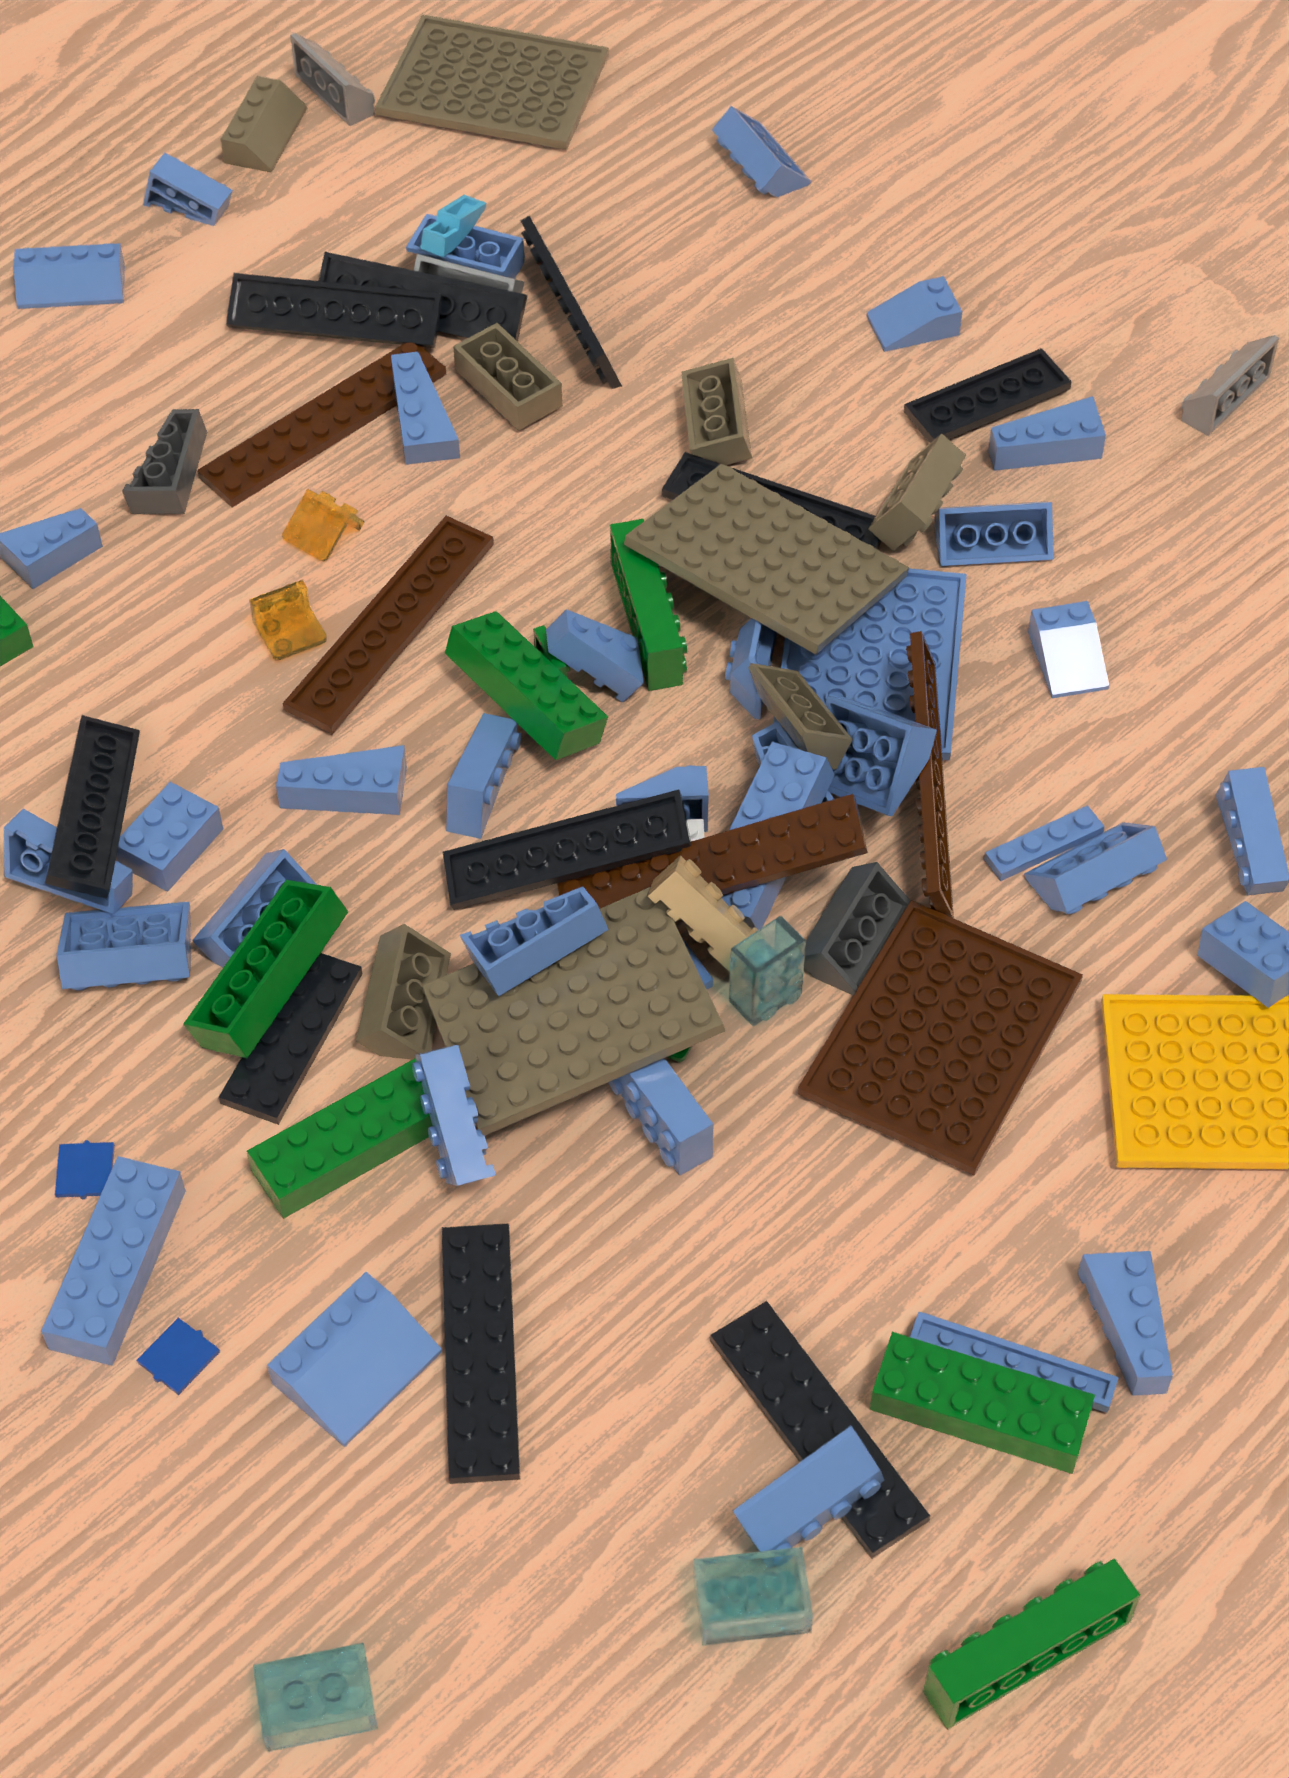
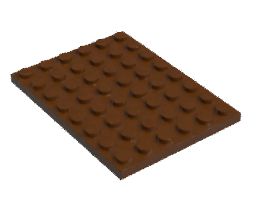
M911 900L800 1083L798 1095L975 1176L1081 984L1083 974Z

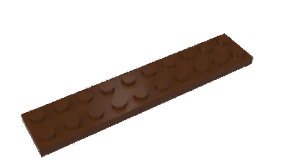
M411 342L402 344L197 470L198 477L233 508L397 406L391 355L418 352L432 383L447 375L446 366L420 345Z
M446 515L283 702L284 711L333 734L494 545L493 536Z
M922 631L910 633L911 645L906 646L908 661L912 663V670L908 671L910 687L914 688V695L910 696V706L912 712L915 713L916 720L914 722L937 730L930 758L915 780L916 787L921 792V798L916 799L918 814L920 817L922 816L923 824L918 825L919 838L921 843H924V851L920 852V861L923 870H926V878H922V889L924 896L929 897L931 909L954 918L936 663Z
M850 794L691 841L690 847L683 848L679 852L668 855L663 854L649 860L557 883L559 896L584 887L600 909L651 887L653 880L681 855L686 861L690 859L701 870L700 876L708 884L710 882L714 883L721 890L722 894L726 895L868 853L857 802L854 795Z

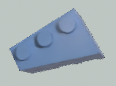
M164 152L149 172L143 205L150 207L154 204L164 207V212L172 213L174 210L184 213L185 218L215 226L229 207L233 190Z
M81 508L0 533V558L32 589H35L103 547L97 523Z
M567 609L546 629L548 652L575 671L579 672L582 669L595 678L593 683L599 687L606 685L618 693L616 698L621 702H624L644 683L637 637Z

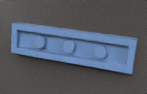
M1087 805L985 852L984 860L997 878L1002 881L1103 833L1105 826Z

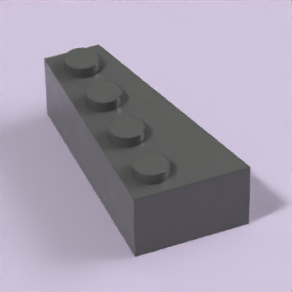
M172 409L157 433L158 440L147 449L145 453L147 458L142 466L136 467L133 472L134 479L130 484H126L122 490L131 514H185L207 435L199 409Z

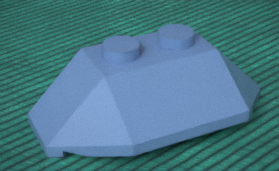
M751 618L740 628L737 641L732 640L730 658L734 659L733 663H727L725 680H730V693L754 719H761L764 702L758 695L748 667L751 663L771 666L777 632Z

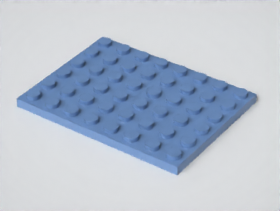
M909 568L907 577L817 654L810 652L785 637L781 668L798 671L824 704H826L827 696L853 699L914 721L916 720L915 713L912 712L910 706V696L914 695V688L910 687L908 671L912 670V663L908 661L906 646L911 645L910 633L922 631L936 663L943 760H950L967 574ZM775 716L773 724L778 721Z

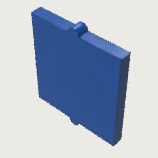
M85 1140L83 1143L59 1144L55 1188L56 1198L80 1197L84 1200L88 1196H100L113 1168L114 1142L90 1143L88 1140Z
M178 1317L137 1359V1363L153 1375L155 1382L161 1381L179 1395L220 1353V1349L203 1337L201 1330L195 1331Z

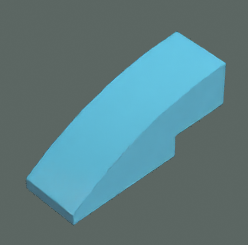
M462 195L438 210L437 220L423 229L421 249L445 257L472 230L484 212L486 202Z

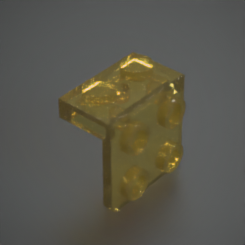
M307 488L284 529L282 538L325 562L329 559L346 526L349 525L360 531L365 521L357 517L358 510L348 504L343 503L340 507L335 504L336 498L328 493L321 491L320 495Z
M303 579L249 599L253 623L275 660L287 658L327 641L326 633L310 607L308 590Z

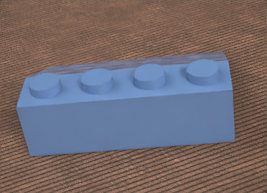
M827 696L826 707L853 739L838 768L832 769L835 776L828 791L840 797L853 794L857 804L885 815L893 816L928 762L937 730L853 699Z
M190 901L119 908L115 914L103 910L65 913L57 951L62 989L84 990L91 986L102 985L105 987H116L120 984L134 982L136 984H148L156 980L174 982L190 977Z
M365 1272L267 1364L271 1383L342 1446L346 1447L442 1353V1348L389 1290Z

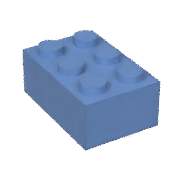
M169 782L120 836L117 850L118 862L132 869L135 875L168 892L223 830L219 807Z
M1246 901L1202 928L1197 956L1268 1008L1289 994V931Z

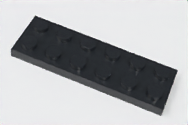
M1041 348L904 404V413L928 442L931 443L941 433L947 439H952L1071 389L1072 381Z
M320 953L291 994L289 1000L284 1004L272 1024L257 1043L255 1049L248 1058L241 1057L219 1096L220 1104L279 1125L362 975V967Z

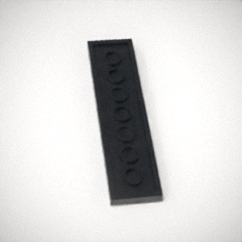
M530 215L520 220L525 228V231L521 232L528 247L534 246L530 251L537 264L541 261L543 262L539 268L546 280L552 279L548 284L555 297L561 295L562 298L557 301L565 315L571 314L567 319L574 332L580 330L576 336L584 350L590 349L586 351V354L594 368L599 366L595 371L602 384L608 382L611 389L621 387L622 385Z
M325 251L319 281L441 293L443 298L438 332L466 338L498 323L518 342L528 296L522 293Z
M233 273L226 325L230 328L397 345L411 342L421 347L435 348L443 296L441 293Z
M685 452L664 484L662 497L674 500L718 467L720 463ZM733 468L738 473L755 480L758 484L778 493L783 498L803 507L819 518L825 519L828 523L850 533L862 542L872 545L875 549L878 550L882 543L869 530L876 517L875 515Z
M81 715L45 884L105 899L108 898L140 730Z
M678 789L443 851L450 905L453 910L649 860L663 854H672L681 851L683 848L690 847L692 843L682 794Z
M509 1223L442 1227L449 1483L520 1480Z
M767 1301L710 1335V1342L799 1462L848 1427L852 1426L881 1470L885 1481L880 1483L881 1487L874 1495L866 1499L861 1497L851 1504V1510L841 1518L871 1559L930 1521V1514Z

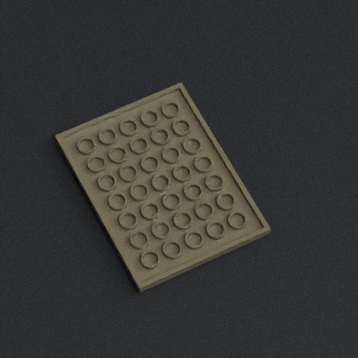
M422 14L375 106L376 115L567 150L609 56V47Z
M720 464L629 532L624 542V545L814 654L820 652L907 577L909 567L900 563L897 559L889 557L875 549L872 545L862 542L850 533L837 528L825 519L819 518L803 507L792 503L778 493L765 488L755 480L747 478L724 464Z
M651 887L600 908L609 930L499 997L474 963L422 985L445 1046H459L470 1084V1090L465 1091L466 1097H472L476 1104L479 1115L476 1125L482 1135L486 1136L725 1032L721 1018L674 920L666 914L668 910L666 904L661 900L655 904L648 897Z

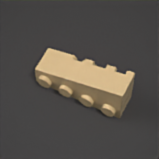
M680 855L653 880L648 897L655 904L659 900L665 903L668 908L666 914L673 918L675 922L683 920L686 923L685 926L689 935L697 942L703 943L706 941L709 944L707 947L709 953L738 979L766 954L767 945L765 942L767 940L757 928L751 929L743 921L745 917L735 905L729 906L722 899L723 894L714 883L710 882L708 884L700 876L701 870L692 860L688 859L686 861Z

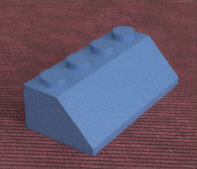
M730 106L713 127V132L718 136L717 142L731 152L729 154L730 158L743 166L742 172L750 179L756 181L754 186L764 195L770 193L779 197L806 187L811 183V180L759 121Z
M431 214L425 215L406 246V251L513 279L516 278L525 262L523 238L474 226L463 241L445 257L422 250L423 229L437 220V216Z
M120 243L15 249L13 269L18 309L119 304L124 301L125 264Z
M1052 502L940 507L934 514L935 539L940 566L1054 560Z
M1122 822L1024 873V876L1051 910L1072 914L1083 908L1082 904L1090 900L1096 901L1108 895L1107 891L1115 887L1120 888L1133 882L1132 878L1155 871L1158 868L1157 865L1166 861L1167 858L1155 826Z
M285 849L266 853L192 941L213 963L223 968L285 880L317 884Z
M850 1426L738 1506L733 1512L767 1564H770L774 1560L779 1562L788 1557L793 1551L792 1547L801 1540L808 1541L817 1536L823 1529L822 1525L832 1518L837 1520L845 1516L851 1510V1504L861 1497L866 1499L874 1495L880 1489V1483L885 1480L874 1459L855 1430Z

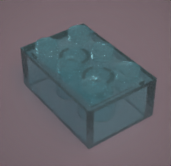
M781 915L731 948L729 1002L753 1027L762 1020L767 1021L771 1019L778 1009L786 1004L794 1003L802 994L806 940Z
M802 1547L693 1559V1579L702 1645L811 1633L813 1613Z
M364 1643L253 1665L262 1737L267 1752L379 1729Z

